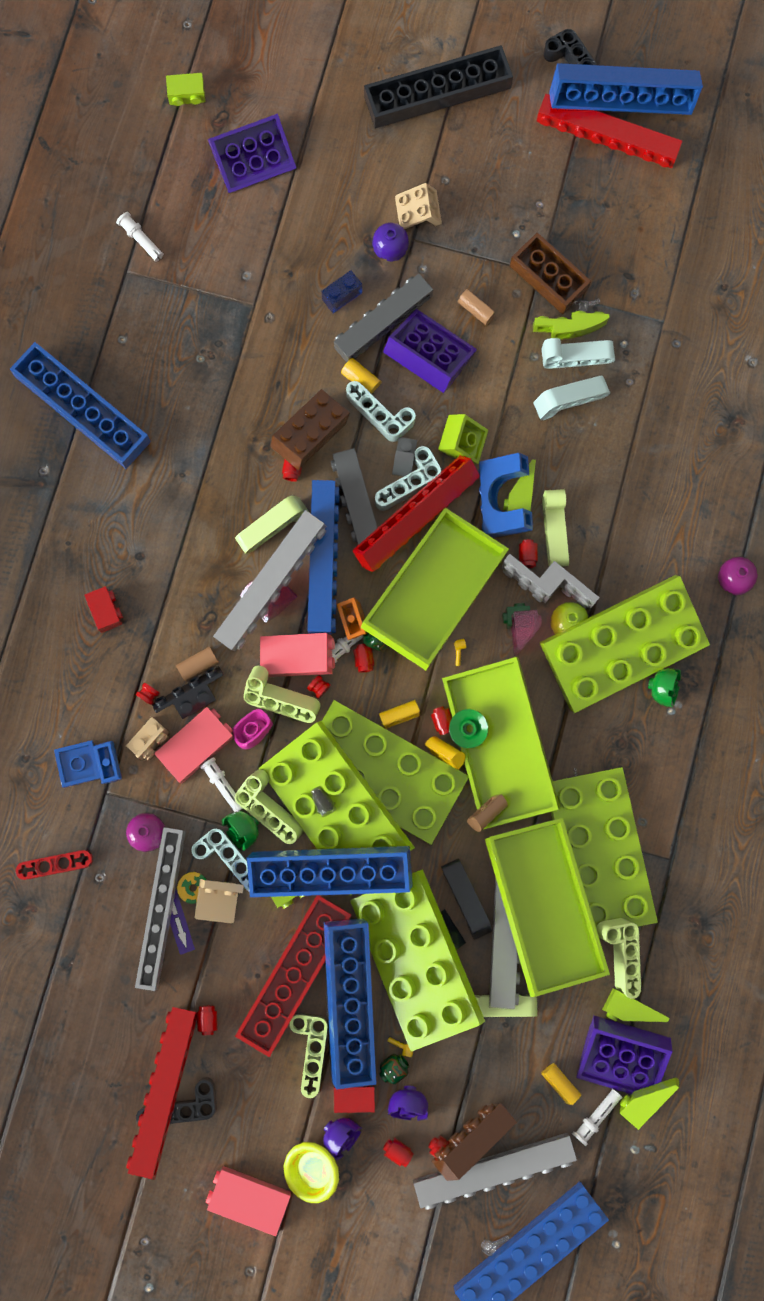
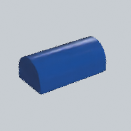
M109 741L93 746L102 784L122 780L114 742Z

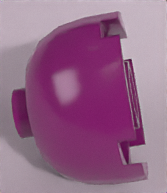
M733 557L725 561L718 573V580L722 589L732 593V595H743L749 592L756 584L758 578L756 566L752 561L744 557Z
M138 814L127 825V840L138 851H154L161 845L165 825L154 814Z

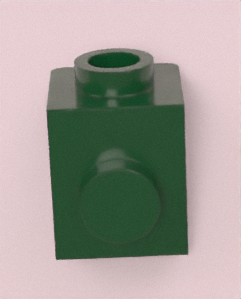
M516 603L514 607H507L502 614L503 624H506L507 629H511L513 617H529L531 613L530 606H525V603Z

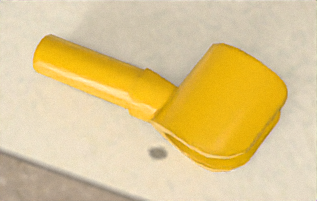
M465 639L456 640L454 643L456 666L461 664V650L466 649Z
M389 1037V1043L403 1049V1056H413L414 1051H410L408 1044L400 1043Z

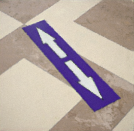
M175 891L170 924L181 955L193 951L195 948L177 891Z

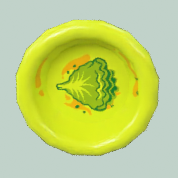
M313 1142L300 1143L289 1151L284 1162V1178L289 1189L299 1199L307 1203H321L328 1200L335 1193L339 1182V1170L334 1157L325 1147Z

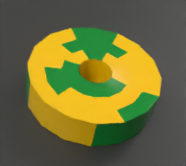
M197 872L183 875L177 886L180 898L190 904L197 903L200 879L207 880L205 876ZM192 884H195L197 886V889L194 892L190 890V886Z

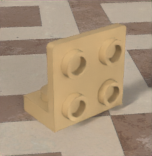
M424 183L395 196L399 225L404 229L424 221H428L435 226L442 224L437 190L429 184Z
M151 717L126 747L138 759L142 761L150 760L155 755V749L159 744L162 746L169 739L167 735L170 732Z
M200 879L195 919L234 923L238 893H243L244 885Z

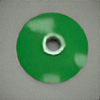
M461 710L451 719L449 725L450 736L460 747L475 748L481 745L488 735L487 720L476 710ZM468 725L473 726L472 732L467 731Z

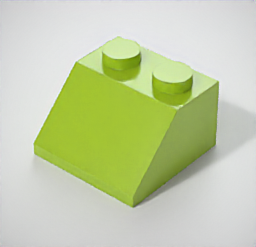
M465 414L448 415L438 450L455 459L459 456L471 458L474 464H479L488 429Z

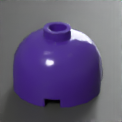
M390 222L377 228L373 236L372 245L374 252L379 258L382 257L391 262L404 257L409 246V239L406 230L402 226Z
M404 1086V1089L398 1090L390 1098L388 1115L391 1114V1117L411 1120V1118L417 1116V1121L428 1118L427 1099L421 1092L416 1091V1087Z
M344 1117L338 1118L334 1122L331 1120L324 1128L326 1133L323 1137V1145L334 1159L338 1161L344 1156L341 1153L345 1150L349 1151L361 1134L359 1130L362 1127L355 1121Z

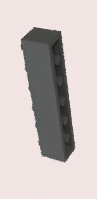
M420 274L415 277L411 276L403 287L396 288L391 293V296L387 299H382L374 310L367 311L359 322L355 321L352 323L349 330L338 334L334 341L335 350L346 362L351 358L356 359L416 309L433 297L432 287Z
M355 448L334 453L333 460L330 463L333 472L336 471L338 478H335L337 487L342 489L343 495L340 496L343 507L347 506L348 513L345 515L348 525L352 524L353 531H350L352 540L359 545L377 529Z

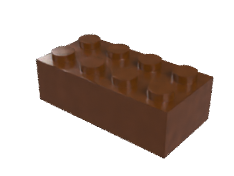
M536 233L511 258L510 267L561 314H564L590 286L591 280L539 233Z
M321 389L273 434L270 447L299 470L346 425L350 412Z
M491 1103L488 1106L484 1105L477 1112L479 1115L474 1120L472 1118L463 1125L465 1129L460 1134L458 1132L451 1136L449 1139L450 1143L445 1148L442 1146L434 1153L436 1157L431 1162L447 1181L460 1180L517 1123L502 1103Z

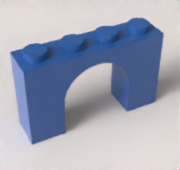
M515 453L480 461L478 473L481 482L479 491L482 498L483 532L492 538L533 531L531 511L522 508L502 512L497 502L499 489L506 481L529 475L528 456Z

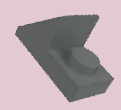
M399 437L392 475L404 477L412 473L417 440Z

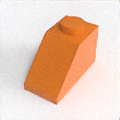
M351 598L336 604L348 640L367 634L361 628L365 616L360 601L356 598Z

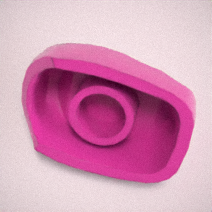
M253 710L234 726L233 735L236 744L244 750L255 747L269 733L273 722L263 710Z

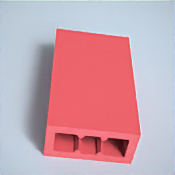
M328 633L260 636V666L268 670V677L332 674V669L335 668V659L332 657V650L335 649V640Z
M206 707L154 753L181 784L234 738L231 734L233 732L232 728L227 723L223 725L218 720L221 716L214 708L210 711Z
M223 1166L221 1171L217 1170L213 1183L216 1184L214 1192L209 1191L205 1202L209 1204L207 1210L276 1236L289 1202L291 1191Z

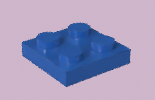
M92 740L54 750L62 788L101 779Z

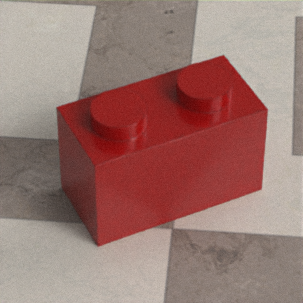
M105 586L84 595L96 627L101 633L122 625L121 619L123 615L120 608H116L114 601L117 600L113 590L109 591Z
M374 1085L336 1089L334 1086V1113L375 1112Z

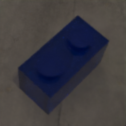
M350 270L321 291L322 300L331 312L335 313L362 293V283Z

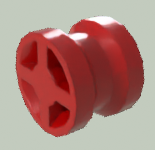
M318 675L309 684L307 689L313 691L315 697L319 699L326 693L331 684L323 681V677Z
M144 682L141 691L137 692L136 696L152 706L154 703L153 699L160 692Z

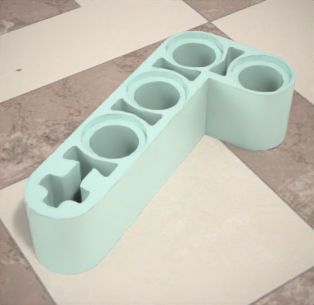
M551 338L545 340L542 346L543 366L547 369L609 364L615 361L613 341L610 340L561 344L559 338Z
M601 375L546 390L534 401V406L540 420H546L553 417L559 410L605 398L610 394L604 377Z
M357 381L348 383L346 387L348 401L387 440L391 442L398 441L399 437H403L414 426L416 415L413 409L403 408L393 416L361 383ZM369 402L372 406L365 408L363 404ZM378 415H383L385 419L383 421H378L376 417ZM410 416L412 419L410 421H404L402 417ZM396 428L398 433L391 434L389 429Z
M421 446L416 449L414 462L418 468L417 470L376 493L375 505L379 510H388L417 494L441 472V468L429 448ZM420 454H425L428 458L426 460H420L418 456ZM429 470H435L437 472V475L430 476L427 472ZM419 479L421 483L419 485H413L411 483V480ZM402 488L405 492L400 495L395 492V489ZM380 498L387 499V502L380 501Z
M212 829L192 846V854L197 859H206L216 852L241 884L244 885L245 889L249 891L248 878L245 881L243 880V877L248 875V869L243 874H239L236 870L239 863H244L247 867V859L225 832L220 829ZM216 832H219L222 836L219 843L212 841V835ZM200 845L206 847V853L203 856L197 854V848ZM228 847L234 850V856L230 859L224 856V851Z

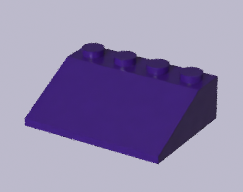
M278 114L208 139L228 193L296 169Z
M416 309L389 336L383 353L444 393L453 384L477 349Z
M594 1015L587 1033L576 1078L629 1094L660 1083L673 1052L671 1038Z

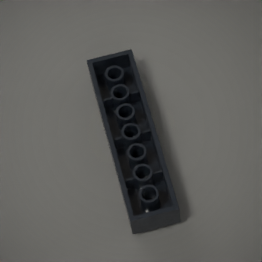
M500 45L364 85V99L376 129L511 89L513 75L503 47Z

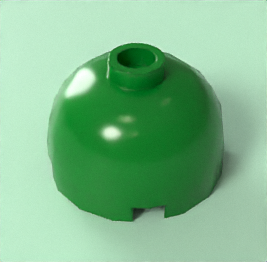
M673 668L662 669L656 673L654 678H650L648 689L652 690V697L658 704L673 708L680 687H678L677 680L681 681V670Z
M234 811L222 819L223 827L227 825L229 829L226 831L228 837L237 848L243 847L242 851H245L256 842L259 834L257 827L259 822L255 817L243 811Z

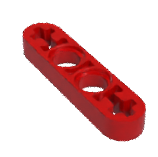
M81 850L25 861L17 865L15 873L18 878L28 880L84 869L93 863V856L89 851ZM82 854L88 857L85 865H83V862H76V867H73L74 860L72 855H74V859L82 858ZM63 857L69 860V866L66 869H62L59 866V861ZM44 861L50 864V869L46 873L40 870V864ZM33 863H36L35 870L37 875H35V871L27 872L26 877L25 874H21L24 866L26 868H33Z

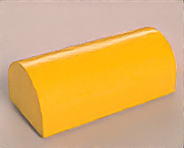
M351 358L341 371V374L351 382L357 381L361 383L371 394L382 383L380 379L354 358Z
M415 700L379 713L380 720L385 729L420 716V710Z
M433 736L425 743L432 755L453 768L459 770L463 765L465 754L440 738Z
M552 1063L541 1072L542 1076L566 1104L573 1105L581 1097V1093L555 1063Z

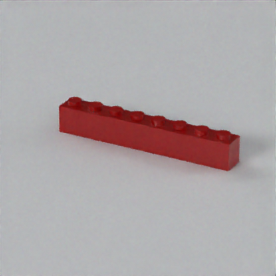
M549 94L544 96L536 121L543 126H551L561 132L574 134L578 138L591 140L595 144H603L610 149L623 151L627 155H634L645 161L655 162L662 167H673L682 144V140L595 110L552 108Z
M464 456L457 457L352 551L362 568L372 572L379 569L399 548L406 545L409 539L419 533L427 523L434 520L435 516L447 508L465 489L473 485L480 475L472 459Z
M172 1007L171 1012L168 1011L167 1029L161 1035V1051L157 1052L155 1057L156 1070L151 1073L149 1080L151 1085L150 1092L146 1093L144 1098L145 1111L139 1117V1133L134 1136L132 1143L134 1148L133 1156H129L126 1168L129 1169L128 1174L153 1180L156 1179L197 1022L196 1012Z

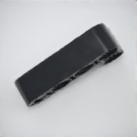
M565 29L550 37L545 43L543 56L546 61L554 62L564 57L568 64L597 65L576 32L572 29Z
M459 858L441 866L473 939L476 940L491 933L492 927Z
M205 1077L196 1084V1099L175 1102L170 1124L207 1120L215 1114L217 1101L215 1083L212 1079ZM207 1083L210 1086V1092H202L200 1085ZM209 1104L212 1107V1112L209 1114L204 1113L202 1105ZM143 1106V1107L137 1112V1114H136V1121H137V1123H138V1121H139V1117H140L141 1113L144 1114V1111H145V1107H146V1106ZM182 1107H190L192 1114L185 1116L182 1113Z

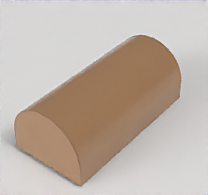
M466 289L460 296L458 303L484 325L487 326L495 318V311L470 290Z
M209 646L177 664L176 667L184 681L188 682L216 666L219 662Z
M502 794L492 796L467 819V823L475 831L481 832L508 806L506 799Z

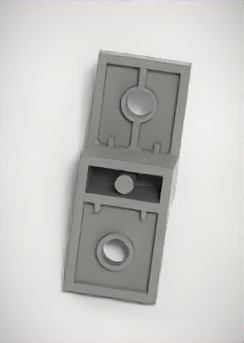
M511 554L507 556L502 565L503 573L509 578L513 577L516 579L522 589H528L532 592V596L538 602L543 601L546 603L559 587L562 588L561 591L566 596H572L577 600L576 603L588 610L600 598L555 561L540 578Z

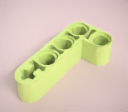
M565 489L546 490L542 497L548 566L550 567L554 561L561 567L569 566L564 512L566 506Z
M291 495L240 532L235 539L245 554H249L290 523L297 522L304 511H308V509L298 496Z
M259 665L253 667L244 691V700L248 704L303 722L311 723L315 721L321 707L320 702L316 698L267 683L268 670Z
M264 770L255 771L235 795L236 802L283 842L293 844L303 834V829L291 814L263 792V789L269 782L268 774Z
M624 918L602 921L597 925L596 930L600 939L613 944L615 988L628 998L635 999L641 992L638 926Z
M475 995L483 1017L538 1016L537 996L519 995V1004L515 1005V1009L512 1010L489 1008V995Z
M297 1013L290 1021V1028L294 1033L308 1035L301 1092L305 1097L313 1098L318 1094L320 1088L328 1022L322 1016ZM296 1018L304 1020L305 1025L303 1028L298 1029L294 1026L293 1022ZM316 1021H322L324 1023V1029L322 1031H316L313 1027V1023ZM318 1041L321 1043L322 1048L320 1051L315 1052L311 1049L310 1044ZM310 1062L318 1064L319 1069L316 1072H311L308 1069ZM310 1077H318V1079H313V1087L316 1089L308 1092V1088L305 1086L309 1085Z

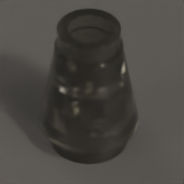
M321 786L311 791L318 814L325 817L336 810L335 802Z

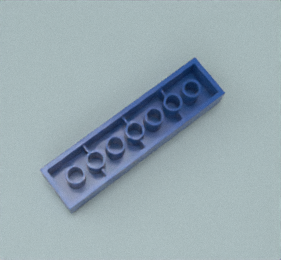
M557 63L549 94L552 108L692 115L703 84L700 71Z
M36 342L10 368V371L20 382L125 469L150 444L151 441L145 432Z
M312 480L311 514L322 521L327 527L325 528V535L320 540H316L314 543L315 548L310 554L308 634L328 633L332 636V633H336V618H333V614H336L337 603L333 596H337V580H334V577H337L338 566L334 558H338V543H335V540H338L339 529L338 524H335V522H339V505H336V503H339V487H336L335 481Z
M410 846L251 852L247 857L250 897L410 892L413 886Z
M363 918L324 922L332 1083L336 1089L376 1085L369 925Z
M578 1182L453 1286L454 1292L461 1301H513L608 1222L609 1219L582 1183Z

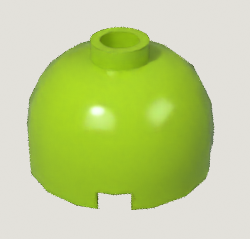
M565 602L559 605L551 616V628L554 634L588 619V613L583 606L575 602Z

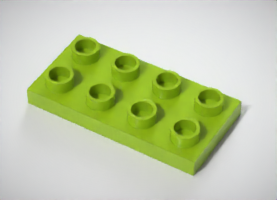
M445 508L364 619L361 628L424 670H427L506 556L509 548Z
M677 575L539 642L567 705L573 713L710 645L683 581Z
M514 657L442 678L452 717L461 710L473 709L480 712L488 723V735L481 745L475 748L461 747V751L465 754L464 762L477 810L492 796L501 794L508 804L484 829L560 810L519 658ZM468 725L467 731L472 732L473 726Z
M334 700L322 720L324 725L399 827L432 845L469 778L468 775Z
M322 721L316 722L259 767V770H264L268 774L269 784L316 849L410 846L411 851L415 848Z
M623 767L553 781L560 810L551 812L552 819L563 818L595 926L597 927L602 921L624 918L638 927L658 923Z
M563 818L486 838L485 842L530 997L540 996L610 975Z
M423 869L412 873L413 886L410 892L364 894L350 900L357 919L363 918L368 922L370 951L410 1051L472 1029L485 1022Z

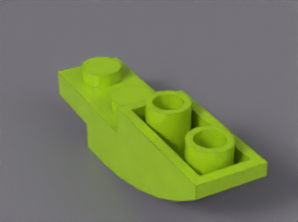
M585 311L572 312L570 319L566 317L552 319L547 316H540L534 320L533 332L551 333V338H559L560 340L576 338L590 334L605 326L608 322L609 314H604V312L586 313Z

